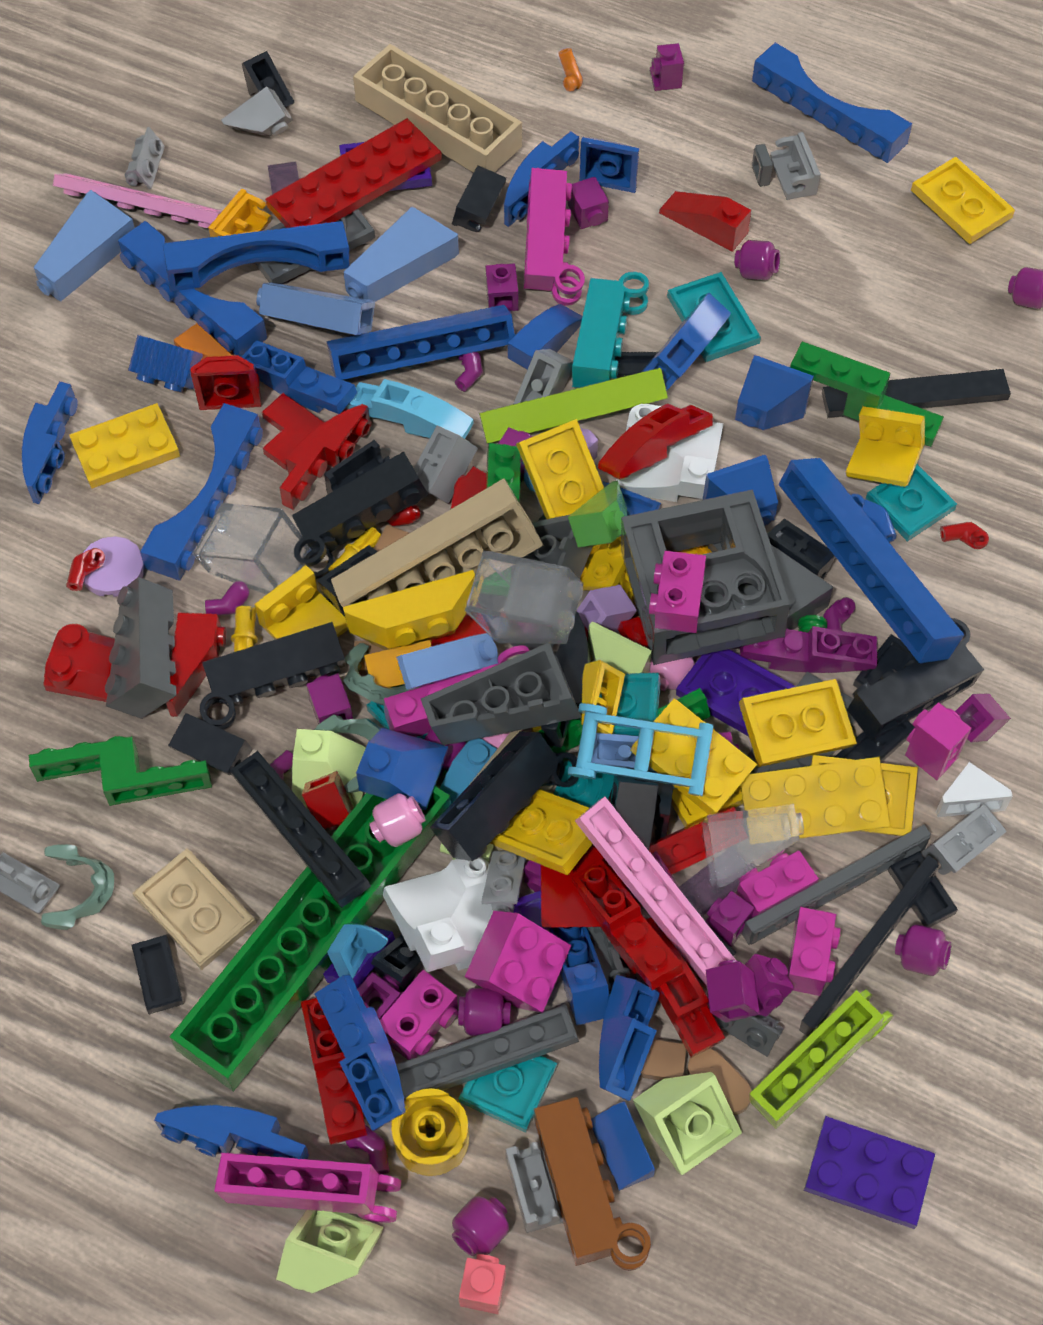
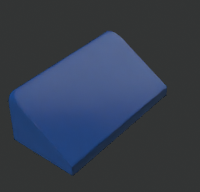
M625 1101L612 1106L591 1119L592 1130L619 1191L654 1177V1165Z

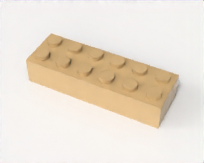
M391 44L385 47L353 76L355 99L358 103L394 125L408 118L442 154L473 173L477 165L496 172L522 147V122Z
M502 479L332 578L331 581L342 607L470 570L474 571L476 584L540 548L543 546V543L505 479Z

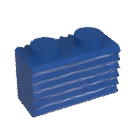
M137 335L128 371L137 373V380L154 384L155 379L165 382L164 388L182 393L183 387L194 388L191 367L201 361L203 354Z

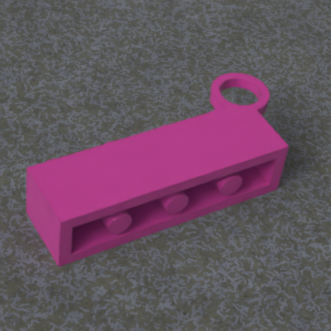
M532 168L528 191L524 289L552 291V296L557 303L565 306L573 305L581 297L585 276L577 266L568 265V262H563V254H568L569 236L564 235L565 227L569 228L571 210L565 208L566 201L571 199L572 183H567V171ZM567 272L575 273L579 277L580 282L573 277L566 276ZM562 283H570L574 287H565ZM557 289L564 294L576 295L573 298L565 299L559 296Z
M524 645L511 647L498 656L497 662L501 664L514 655L523 654L530 650ZM498 664L384 698V713L389 730L413 737L427 734L431 726L421 698Z
M221 1153L214 1192L226 1203L358 1214L360 1218L365 1220L391 1223L396 1221L397 1211L388 1207L374 1205L376 1191H400L402 1181L392 1176L378 1174L371 1164Z

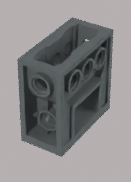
M753 489L621 517V553L648 648L652 651L653 665L785 637L790 602ZM720 542L721 551L702 554L706 555L697 632L691 633L655 628V615L649 614L651 593L658 594L659 584H653L656 563H663L664 551L676 552Z

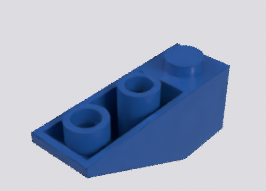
M587 927L549 928L550 933L571 945L560 974L576 1025L604 1019L609 999V989Z

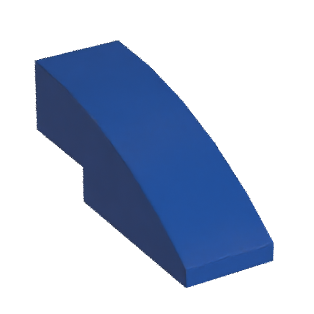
M562 304L547 309L531 320L508 342V359L528 370L535 350L551 349L558 352L581 326L583 316Z
M616 975L602 1025L599 1050V1081L601 1089L630 1101L657 1030L649 1027L648 1024L660 993L656 990H651L650 987L637 980Z

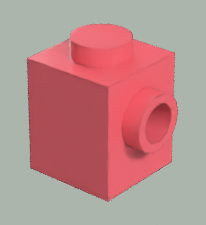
M478 1254L476 1259L467 1258L459 1293L460 1307L498 1314L506 1277V1265L499 1264L500 1260L490 1255Z

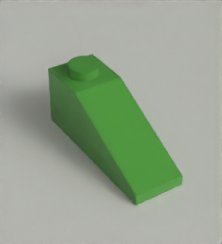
M618 480L609 483L568 516L578 547L612 543L621 535V517L627 516V507Z

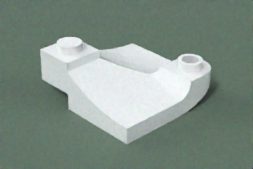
M651 404L634 406L629 413L626 431L641 418L661 406ZM713 422L712 426L701 430L700 433L681 439L674 445L667 446V458L654 463L651 467L636 471L627 478H617L616 480H618L620 487L644 497L677 502L678 495L703 499L706 474L715 471L723 423Z
M482 857L474 861L451 860L450 864L439 872L384 887L383 897L410 951H417L427 972L453 964L456 965L458 971L469 968L493 913L491 904L481 903L490 865Z

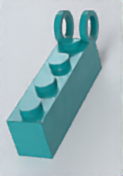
M628 272L623 274L619 281L590 278L572 365V387L581 388L617 379L619 361L615 360V356L621 357L623 338H619V335H625L627 316H623V314H640L648 307L646 293L649 289V280L644 274ZM631 279H637L644 286L640 289H628L624 286V283ZM630 297H638L643 303L638 307H630Z

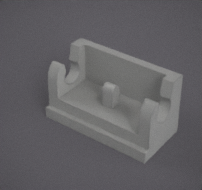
M800 132L795 136L784 137L775 141L777 147L787 146L783 150H776L770 153V159L786 200L816 195L821 174L804 133Z
M438 425L414 470L427 493L448 504L454 494L456 481L465 473L478 448L460 435Z
M983 804L923 850L921 854L925 858L929 855L939 861L941 867L938 869V872L940 874L946 875L951 871L956 873L1007 831L987 806Z
M532 1142L530 1147L524 1150H518L516 1146L505 1149L506 1162L526 1233L563 1223L543 1149L539 1147V1143Z

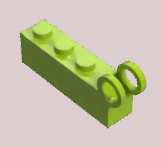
M867 989L861 993L856 990L749 1093L750 1103L775 1129L798 1109L866 1041L869 1042L875 1038L894 1017L888 1010L881 1014L869 1002L872 994Z

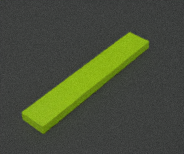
M657 368L481 412L479 415L486 443L488 444L501 440L508 427L517 431L531 433L559 426L575 419L579 421L631 408L639 404L667 399L668 396L662 370Z

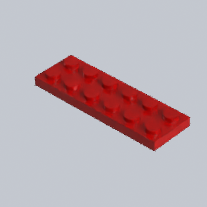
M406 118L265 199L266 206L286 228L336 222L441 161L442 152Z

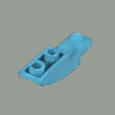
M384 379L380 386L359 382L356 386V396L347 405L348 410L364 404L368 406L369 417L401 423L404 425L405 433L427 438L431 437L438 425L465 439L474 424L470 416L451 404L417 388Z

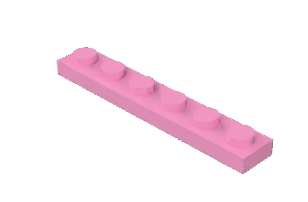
M68 173L54 174L53 186L64 188V194L81 196V193L86 194L92 190L106 201L108 199L117 201L118 207L134 209L135 206L144 208V213L161 216V213L164 212L171 214L172 220L188 222L189 219L198 221V226L208 228L222 212V210Z
M606 797L601 798L575 820L577 825L706 986V969L718 967V964L722 961L736 960Z

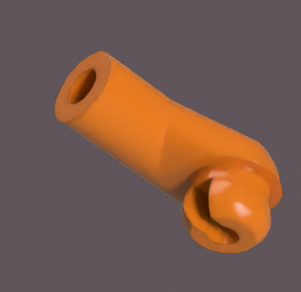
M566 48L558 54L566 74L563 85L566 90L572 92L582 86L583 78L572 49Z

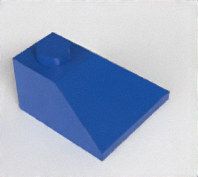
M582 137L579 181L596 177L601 187L635 193L637 188L639 148L603 139Z
M754 355L738 399L735 420L749 427L766 430L804 418L814 376Z
M766 454L706 474L702 500L753 489L764 526L775 520L778 499Z
M381 728L368 742L356 771L359 791L385 799L398 793L405 795L407 798L413 796L420 808L426 810L447 755L448 746Z

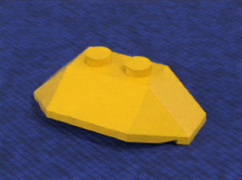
M473 570L345 606L343 610L349 632L383 650L452 635L478 596L475 573Z

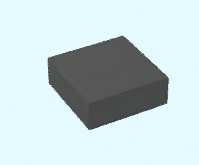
M755 145L752 169L760 187L770 185L773 164L766 145Z

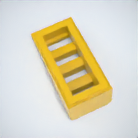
M601 660L585 664L582 679V703L598 704L606 707V715L616 716L625 673ZM582 713L581 725H583V722H584V716H585V714H583V713ZM598 723L596 733L613 734L614 725Z

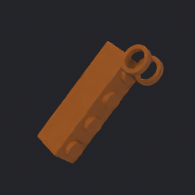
M578 1097L534 1108L535 1126L548 1166L575 1266L610 1256L613 1262L623 1270L632 1271L643 1266L648 1258L651 1246L650 1236L646 1229L639 1224H622L620 1217L613 1218L610 1203L615 1202L609 1179L602 1181L599 1166L604 1165L599 1144H591L588 1130L593 1129L588 1108L580 1107ZM626 1237L635 1238L640 1242L643 1251L636 1256H626L619 1250L618 1242Z

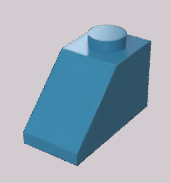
M481 738L469 740L454 758L440 789L450 795L451 804L469 786L497 750Z

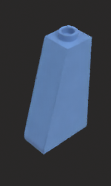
M90 190L34 266L38 279L36 281L38 288L45 295H52L61 302L121 252L118 240L134 229L132 218Z
M411 207L344 271L346 292L355 298L375 302L455 258L459 254L458 234L416 208Z
M272 282L263 283L262 288L258 290L256 299L257 306H260L259 314L353 335L370 332L372 328L375 301Z

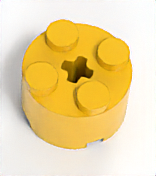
M431 1088L413 1092L404 1101L406 1112L392 1120L391 1131L396 1153L407 1170L424 1176L445 1174L458 1167L467 1152L469 1128L466 1112L459 1102L442 1090ZM433 1127L435 1129V1136L428 1138L426 1135L427 1128Z

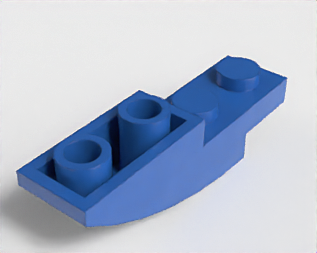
M570 131L552 147L542 141L522 161L513 175L506 192L504 202V224L509 227L527 214L531 169L563 170L568 165H573L579 157V136Z
M707 293L641 372L661 368L667 391L705 349L731 312L710 293Z
M257 340L242 356V358L254 364L261 382L279 394L284 393L299 405L317 413H320L325 408L340 414L357 394L354 384L307 367L302 357Z
M59 381L48 405L35 403L25 428L22 443L23 475L31 499L36 504L40 503L44 493L47 494L52 485V477L56 469L60 468L64 462L65 453L62 450L60 440H62L65 434L66 424L70 416L76 413L78 400L75 398L72 386L68 383Z
M343 975L314 994L345 1056V1059L339 1063L372 1131H375L406 1112L401 1081L390 1044L374 1007L366 1008L351 975Z
M219 1105L190 1106L159 1112L154 1119L158 1128L162 1131L160 1134L162 1137L181 1144L183 1139L196 1144V1150L211 1157H216L217 1153H230L234 1143H237L236 1148L248 1155H257L260 1152L271 1157L308 1159L309 1157L306 1145L278 1135L281 1127L277 1117L258 1111Z

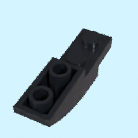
M572 611L568 624H563L561 628V643L558 651H554L579 709V704L582 703L584 665L592 662V656L578 612ZM572 720L541 726L548 745L562 748Z

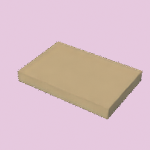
M188 848L132 893L140 905L201 970L257 924L255 918Z

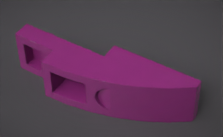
M812 626L809 632L786 629L785 637L740 646V656L746 659L768 662V669L781 671L839 673L875 669L877 666V636Z

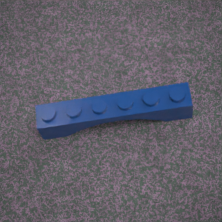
M775 42L755 60L752 82L845 137L850 142L870 152L873 156L889 163L908 144L912 128L911 122L890 110L858 107L827 94L807 76L800 64L798 55Z
M144 221L118 240L121 250L120 258L124 265L129 269H135L146 284L154 285L166 301L174 302L186 318L191 317L206 332L214 336L228 352L231 351L235 355L242 357L256 340L263 342L267 339L264 319L244 302H231L213 298L194 288L170 291L162 244L166 243L165 237L148 222Z
M343 221L162 243L170 291L200 288L210 279L226 270L254 262H289L306 266L319 272L347 269L350 266L349 245Z
M226 403L222 405L211 425L215 456L208 480L198 496L184 510L169 520L154 526L140 551L145 569L180 581L185 571H189L192 568L197 549L200 545L205 544L213 520H217L220 517L223 502L227 495L233 493L236 486V478L241 470L246 469L254 445L258 446L261 442L263 429L260 426L259 416L256 413Z

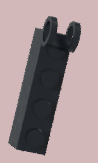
M401 452L292 515L303 537L294 547V557L303 567L305 565L310 567L320 563L325 555L328 556L327 566L321 571L314 572L315 579H320L330 572L328 568L335 562L331 552L353 538L361 536L368 529L389 520L393 515L409 506L417 504L421 499L429 495L405 452ZM308 544L311 551L303 559L300 553L302 548Z
M951 618L963 632L964 636L949 659L919 663L914 657L903 669L897 672L895 669H892L882 675L877 683L873 685L865 683L853 692L854 698L847 711L870 741L917 717L924 709L930 710L938 702L941 704L975 684L984 668L966 647L970 640V630L964 622Z
M333 622L202 662L211 689V693L207 694L200 703L202 720L220 729L227 730L233 725L236 718L234 707L242 704L243 698L256 695L257 698L267 697L276 692L275 688L288 685L289 688H295L308 682L307 678L319 674L321 676L338 674L340 668L345 667V658ZM221 703L229 708L228 714L223 719L213 720L207 716L208 709L214 704Z
M519 731L430 828L453 858L474 861L486 852L487 845L496 835L501 834L508 828L509 821L516 813L530 804L532 796L541 786L571 787L578 781L579 777L570 776L567 781H561L564 774L563 758H567L571 762L572 767H576L577 757L568 752H560L558 754L553 752L539 732Z

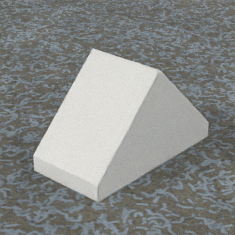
M969 762L942 796L936 814L937 817L967 815L983 804L991 812L1005 811L1013 797L1012 792L1009 788Z

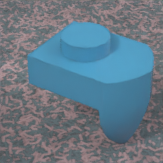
M344 924L327 951L339 978L343 975H351L353 979L366 955L381 950L387 944L388 938L366 925Z

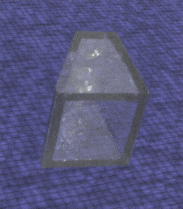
M222 503L192 554L209 574L233 583L242 581L248 588L267 595L302 568L303 565L294 557V547L303 537L282 508ZM308 544L301 550L300 555L303 559L311 551Z
M483 551L465 611L497 643L546 644L549 642L550 644H567L570 631L574 627V617L578 602L583 595L584 584L569 567L492 551Z
M794 804L706 816L702 823L712 894L721 893L751 872L791 849L800 840L799 835L804 834V825L801 813H795Z

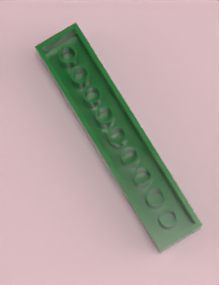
M435 786L426 810L421 809L426 820L422 823V832L402 845L393 847L386 840L379 842L370 827V823L375 821L373 818L374 807L387 799L366 793L331 837L366 877L371 887L341 908L309 868L306 867L169 1036L176 1051L234 1092L300 1008L301 1001L307 999L324 977L323 973L332 964L327 951L343 925H364L384 900V887L396 884L435 835L430 826L451 805L449 794Z

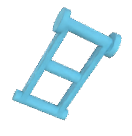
M585 703L579 704L578 712L585 714L577 764L576 767L568 768V775L585 779H596L597 773L689 787L688 794L703 796L714 725L699 723V729L606 715V707ZM598 723L640 729L634 770L591 763ZM654 731L697 738L691 779L648 772Z

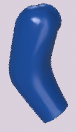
M851 494L888 542L894 541L897 535L887 510L876 503L863 499L860 494Z

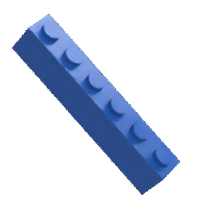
M499 305L326 342L334 376L343 380L505 346L515 336L512 314L505 305Z

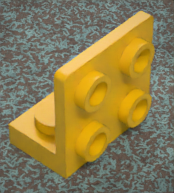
M862 406L859 413L860 439L846 468V476L904 487L908 486L925 444V416Z
M621 536L612 543L593 545L576 590L590 591L621 585L633 603L634 595L621 553Z
M306 565L255 603L259 624L274 639L329 622H333L337 637L348 630L345 616L317 590L315 574Z

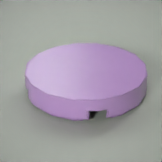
M116 536L102 538L90 544L85 550L99 548L105 554L102 567L86 575L84 579L86 588L96 595L104 596L105 594L116 597L123 586H127L137 577L142 578L144 575V563L140 550L136 544L126 538Z

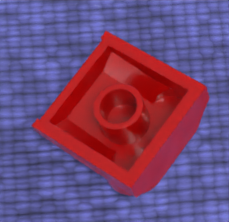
M239 355L206 357L191 367V377L199 410L221 409L224 403L238 408L261 407L260 378L256 373L254 364Z
M68 624L62 627L56 634L45 664L43 682L45 690L106 702L107 693L105 692V685L110 676L112 664L109 662V655L114 647L115 639L90 633L80 624Z

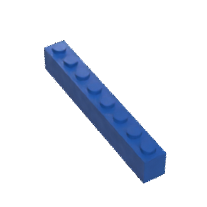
M822 459L791 460L778 485L919 663L949 659L962 640L963 632Z

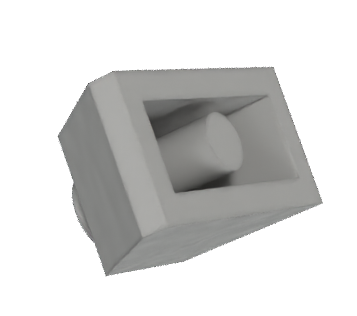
M267 86L221 119L224 125L232 129L267 136H277L283 133L288 128L287 124L293 120L275 91Z
M551 349L535 350L513 404L561 393L572 371L573 360Z

